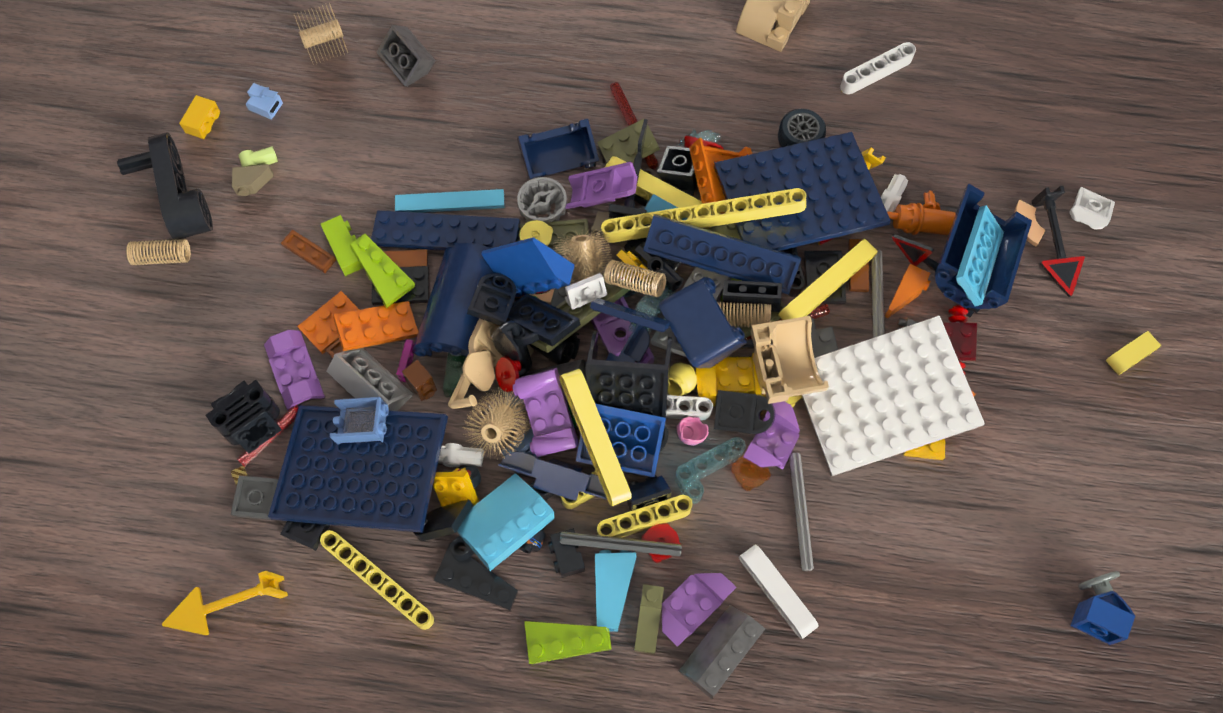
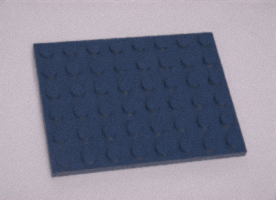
M852 132L714 163V169L726 200L795 188L803 189L806 192V208L802 212L735 223L741 240L780 251L887 226L891 222Z
M299 405L268 517L271 520L423 532L448 420L447 415L389 411L388 416H386L385 424L387 431L384 434L383 442L368 441L337 444L330 438V433H338V428L333 423V417L340 416L341 410L336 407ZM376 410L350 412L348 433L372 432Z

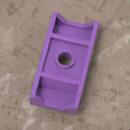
M623 296L614 302L629 308ZM602 312L591 320L608 354L611 352L616 356H619L637 325ZM622 330L626 335L619 338L615 335V332ZM649 347L640 363H654V356Z

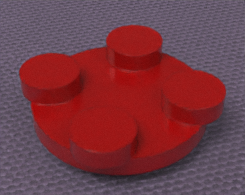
M501 357L496 364V379L500 388L505 392H512L513 384L519 378L518 372L521 370V364L518 360L513 361L508 357Z
M668 523L650 527L641 537V540L681 545L677 532ZM648 553L655 563H660L662 560L672 557L670 555Z

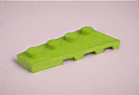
M363 234L351 243L352 251L365 269L366 275L372 281L376 292L380 295L386 308L415 287V283L366 234Z
M524 621L529 664L612 649L609 628Z

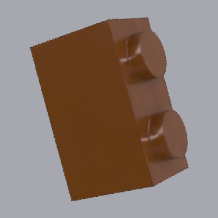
M418 360L402 371L408 386L421 401L430 399L435 394V391H437L432 376Z

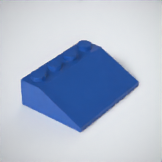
M534 237L484 250L481 254L493 273L503 274L514 282L517 289L515 297H521L527 293L534 294L569 286L575 266Z
M595 404L622 471L655 477L666 418ZM580 436L576 462L593 465L584 440Z

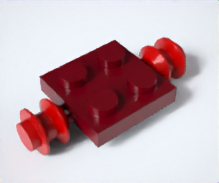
M957 305L948 310V313L952 315L948 317V321L951 323H943L961 368L964 369L966 365L961 361H976L977 323H966L968 318L964 315L968 314V310Z

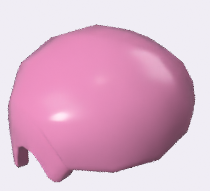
M688 416L681 419L678 423L677 435L684 444L694 446L706 439L708 436V425L703 424L699 417Z

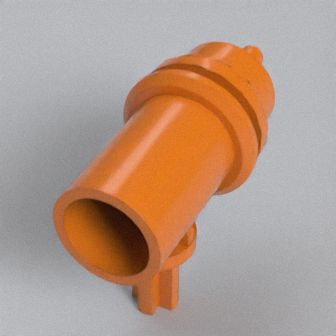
M933 191L924 193V205L921 203L898 204L895 212L887 211L889 218L893 219L894 228L902 229L905 233H911L912 235L925 232L948 236L956 215L955 212L941 210L940 204L935 201Z

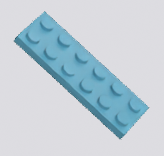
M987 205L979 207L956 276L958 285L963 288L967 298L972 301L974 306H979L983 303L1004 234Z

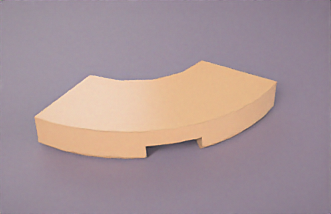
M1019 200L1015 212L1017 211L1032 220L1027 241L1036 247L1045 229L1036 221V208Z

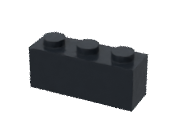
M724 280L723 302H725V309L728 302V309L730 308V303H732L731 309H733V303H735L736 310L737 303H739L738 310H740V303H742L743 310L745 303V310H747V304H749L750 310V304L752 303V311L754 304H756V311L757 304H759V311L761 304L763 305V311L765 304H771V312L781 311L782 283Z

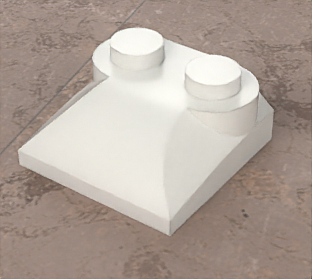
M1080 187L1069 213L1071 218L1077 222L1087 224L1092 229H1103L1111 220L1115 202Z

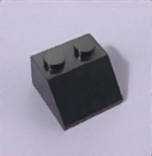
M667 146L657 174L672 186L679 187L682 190L695 191L697 179L690 149Z
M655 475V477L646 478L644 482L638 483V481L628 484L631 492V499L627 500L630 511L671 498L672 492L663 476L657 477Z

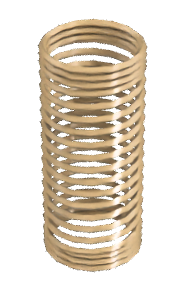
M186 239L145 242L130 241L127 244L126 254L131 265L188 263L191 251L189 242Z
M611 260L607 264L604 272V280L607 284L634 290L657 298L662 295L666 285V276L663 273L650 271L638 266L635 267L634 265Z
M723 302V314L725 310V302ZM728 302L726 303L725 317L730 326L735 327L737 323V327L739 325L740 327H743V325L746 327L747 325L749 328L752 325L771 322V304L764 305V312L763 305L761 304L760 318L759 304H757V313L756 304H754L753 318L752 303L750 304V314L749 304H747L745 319L746 304L744 303L742 316V303H740L738 320L739 303L736 306V317L735 303H733L731 321L732 303H730L729 318Z

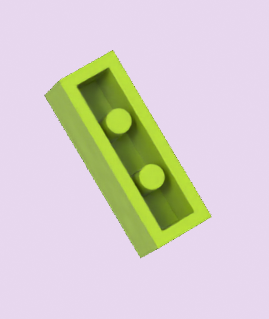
M339 215L321 223V227L344 275L347 276L363 269V266H361L351 249V243L356 240L355 235L351 236L349 233L352 229L348 220L343 221L342 216Z

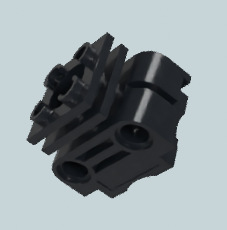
M245 380L239 383L229 394L212 402L213 410L205 415L211 425L232 445L240 444L248 453L257 449L282 430L275 420L280 414V409L274 399L257 380L249 385Z

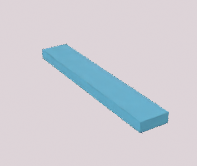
M504 189L395 195V211L424 213L505 208Z

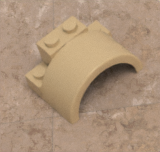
M747 0L740 15L736 33L782 52L789 39V35L800 16L804 14L810 0ZM775 21H776V26H775L776 29L773 30L772 28H773L774 23H775Z
M810 316L757 324L751 327V336L755 348L753 361L761 394H766L768 404L788 401L789 397L822 392L829 388L828 381L823 382L815 364L811 341L812 321Z

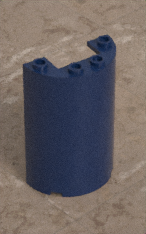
M968 184L963 192L935 272V281L946 298L951 299L964 308H998L1008 302L1032 220L1017 211L1006 221L992 214L1004 234L982 305L974 306L972 301L967 298L963 288L956 281V276L980 207L977 203L984 196L983 191L971 184Z
M472 243L455 244V247L449 246L445 250L412 351L414 354L420 357H431L433 350L435 352H449L454 356H468L469 339L479 318L468 315L467 311L480 279L487 274L493 273L481 255L482 251L491 248ZM495 282L497 285L502 286L500 282Z

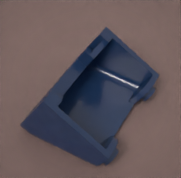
M588 119L549 131L533 133L531 137L526 134L517 138L529 180L585 166V169L595 167V163L599 161Z
M703 277L659 303V308L665 319L670 321L669 326L690 363L696 368H712L747 343L744 339V332L739 327L730 326L713 296L716 293V284L708 277Z

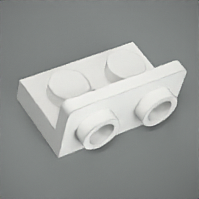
M600 273L565 287L567 295L565 300L572 310L580 308L597 298L607 296L604 279Z

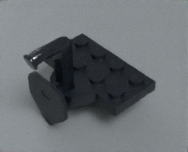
M527 293L512 304L506 322L498 327L491 337L495 348L501 355L520 362L521 370L518 373L519 377H522L532 367V360L527 345L541 340L553 347L581 324L579 318Z

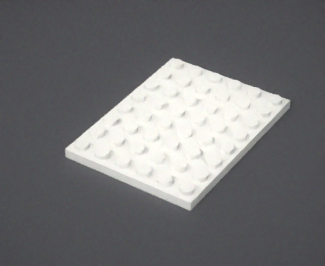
M940 316L814 358L819 376L823 382L828 381L829 388L826 391L802 395L832 476L985 425Z

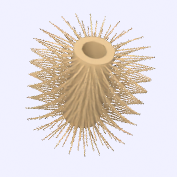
M329 13L330 22L327 18V23L324 20V24L318 25L317 23V26L314 25V27L299 31L305 49L307 48L308 50L312 46L315 48V45L325 44L327 41L328 44L332 40L336 42L337 38L341 45L339 38L341 37L343 40V33L334 13L335 20L332 21Z
M579 234L578 236L571 237V240L567 237L565 239L569 240H559L569 242H565L564 244L566 245L564 247L555 248H563L560 250L565 251L557 253H563L560 255H565V259L571 261V263L573 262L575 265L571 280L576 283L599 273L602 275V271H605L604 268H606L602 267L605 266L603 264L609 263L612 260L607 259L608 262H602L605 260L601 259L611 257H602L605 255H601L599 258L598 256L604 254L602 251H606L601 250L604 248L597 247L599 245L600 247L607 246L599 244V242L608 241L600 240L604 238H597L592 236V234L590 236Z
M506 392L505 404L502 401V393L500 402L498 401L499 398L495 397L491 399V402L485 400L486 402L483 404L481 402L474 407L475 412L471 410L473 413L469 420H473L476 423H469L467 425H474L480 429L468 428L469 430L466 431L475 432L472 435H478L475 437L477 439L482 437L478 441L477 446L484 439L487 441L485 446L490 449V457L492 445H489L488 442L490 444L493 443L494 453L496 452V443L498 445L497 441H499L501 448H504L503 450H506L505 445H507L506 448L510 447L508 449L512 450L513 448L510 444H515L516 442L514 441L516 440L520 444L518 438L521 441L524 431H526V422L528 421L518 418H523L525 415L522 414L528 413H520L518 409L515 410L514 408L517 403L513 407L512 405L510 406L512 400L506 399ZM515 422L523 423L526 425L522 427L521 425H518Z

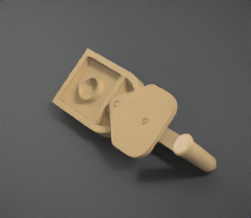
M479 318L469 339V354L463 364V373L448 403L451 409L477 405L475 396L469 395L468 398H464L471 383L480 391H488L495 379L493 367L496 366L498 360L502 357L495 348L491 337L493 332L500 327L499 325Z

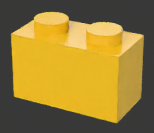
M196 95L179 124L186 134L205 139L206 135L211 131L214 121L218 119L220 110L215 101Z

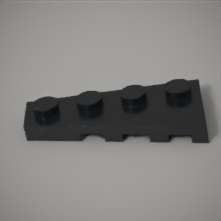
M450 543L434 578V582L511 611L518 590L472 557L464 561L456 560L452 555ZM456 548V550H455L456 553H462V552H463V551L460 550L459 548Z

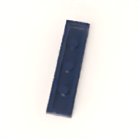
M600 298L591 302L590 308L592 310L656 331L664 332L670 325V321Z

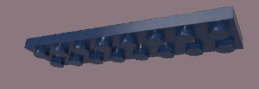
M377 210L371 240L377 246L445 251L449 246L453 248L458 243H472L495 248L517 242L521 222L517 218Z
M656 214L653 216L643 250L647 253L741 281L782 283V293L785 294L790 293L801 261V257Z

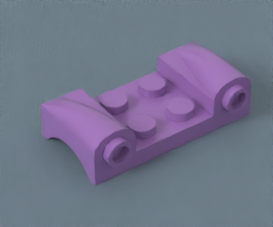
M557 367L516 379L515 384H513V391L515 396H519L520 399L524 400L534 434L532 442H530L532 454L541 457L576 448L579 442L560 383Z

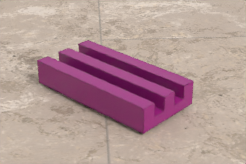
M407 339L404 344L396 373L401 382H406L402 371L410 366L413 361V340Z

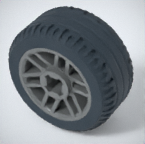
M803 108L792 110L780 122L778 141L781 147L825 138V122L814 111Z

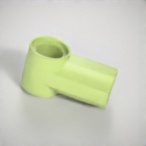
M273 146L255 152L245 150L239 154L242 167L278 162Z

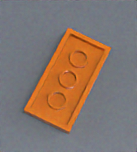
M409 301L394 303L388 308L383 305L334 314L333 317L343 351L415 338L418 334Z

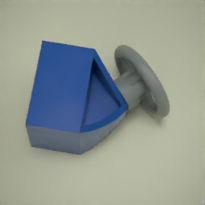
M1118 571L1106 573L1079 584L1080 590L1093 587L1097 596L1078 603L1070 625L1109 645L1127 640L1135 619V614L1131 608L1113 591L1109 581L1120 576Z

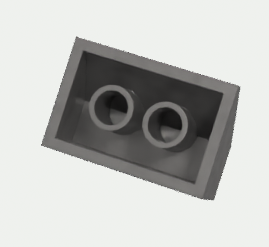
M392 25L377 50V54L403 85L407 87L427 75L436 61L408 27Z

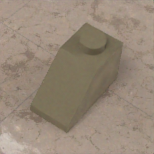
M269 164L232 168V187L237 196L256 194L274 177Z

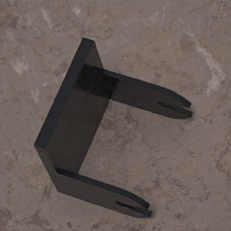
M593 332L586 363V383L594 403L666 418L672 337H668L665 365L597 360L599 334L598 332Z

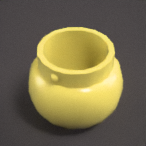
M675 363L670 366L668 394L683 396L693 391L697 384V376L693 367L684 363Z

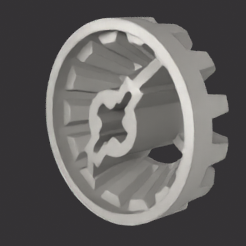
M538 177L527 181L520 188L517 203L520 215L525 217L526 222L539 220L547 224L552 221H559L560 216L565 214L567 197L563 186L559 182L547 177ZM555 203V210L551 214V205ZM538 214L549 215L548 217H537Z

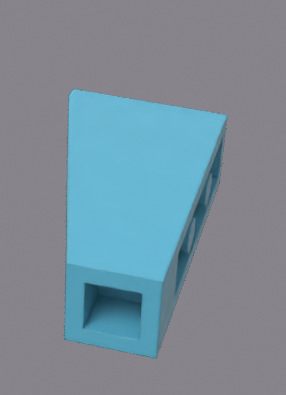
M601 550L599 553H595L597 626L607 627L609 632H618L636 562V552L620 550V553H611L610 550Z

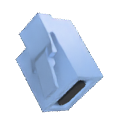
M253 83L247 92L250 96L246 103L248 110L272 120L283 104L280 95L277 94L278 92L269 90V87Z

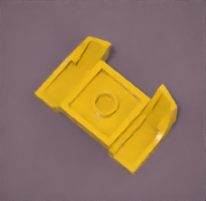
M752 353V357H726L712 368H696L699 397L710 399L713 406H715L718 390L757 394L766 397V394H761L753 361L754 353Z

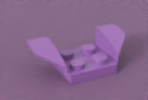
M785 401L772 403L776 413L773 425L767 431L755 435L744 455L745 459L759 467L776 466L783 470L799 438L800 430L792 405ZM767 411L763 421H767L770 418L769 411Z
M722 573L690 575L662 603V632L678 647L737 587Z

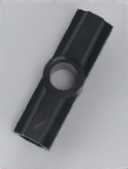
M645 242L635 249L634 255L648 270L665 274L666 286L674 292L676 289H679L684 279L660 256L644 252ZM661 263V268L657 271L656 267Z

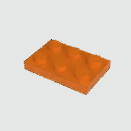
M340 291L297 327L323 355L326 352L325 349L339 339L333 319L334 314L359 309Z

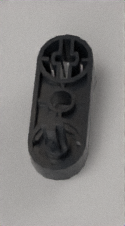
M168 132L148 137L149 152L118 159L117 165L122 175L153 168L162 217L169 234L174 240L213 230L211 213L202 191L199 188L187 191L180 155L173 138Z

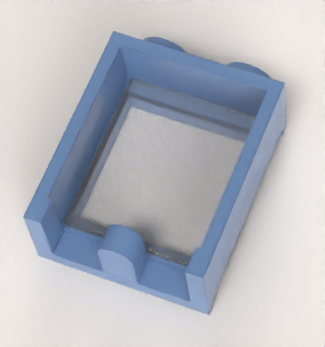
M381 397L335 400L334 404L341 411L340 416L333 417V423L338 428V433H330V438L337 444L368 441L383 442L384 434L387 431L385 422L389 408Z

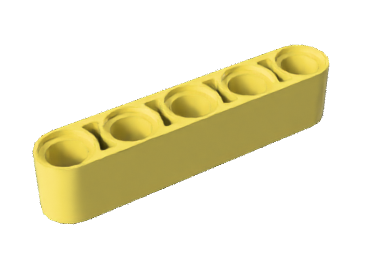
M679 495L602 520L597 526V535L622 538L647 530L657 524L684 518L691 512L692 500L686 495ZM681 502L686 503L688 509L681 510L677 505ZM663 508L667 509L669 515L661 516L658 511ZM641 515H648L650 520L644 523L640 521L639 517ZM628 521L631 526L628 529H624L620 526V523ZM609 527L612 532L609 535H604L601 533V529Z

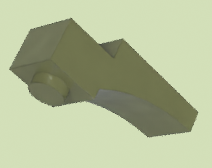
M643 584L634 651L655 654L664 587Z

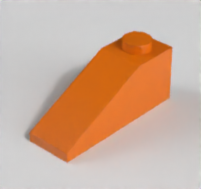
M909 264L885 317H891L916 299L922 290L926 291L931 282L928 280L931 273Z

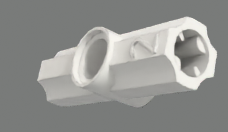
M894 174L888 188L884 190L881 199L886 211H895L902 198L901 195L908 183L904 175Z
M447 443L441 447L438 463L447 467H460V465L482 467L484 450Z

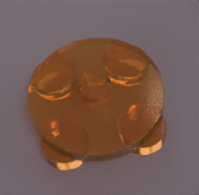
M744 455L733 463L731 467L736 480L745 491H751L753 488L761 486L771 477L769 467H759L745 459Z

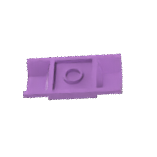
M627 162L569 176L572 198L571 202L566 204V209L613 202L617 198L635 194L637 174L633 163Z
M287 330L271 336L264 346L287 411L289 412L293 406L295 407V405L309 399L325 398L301 331Z

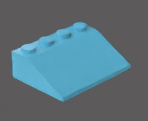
M515 473L472 507L457 532L491 571L554 520V511L535 490Z

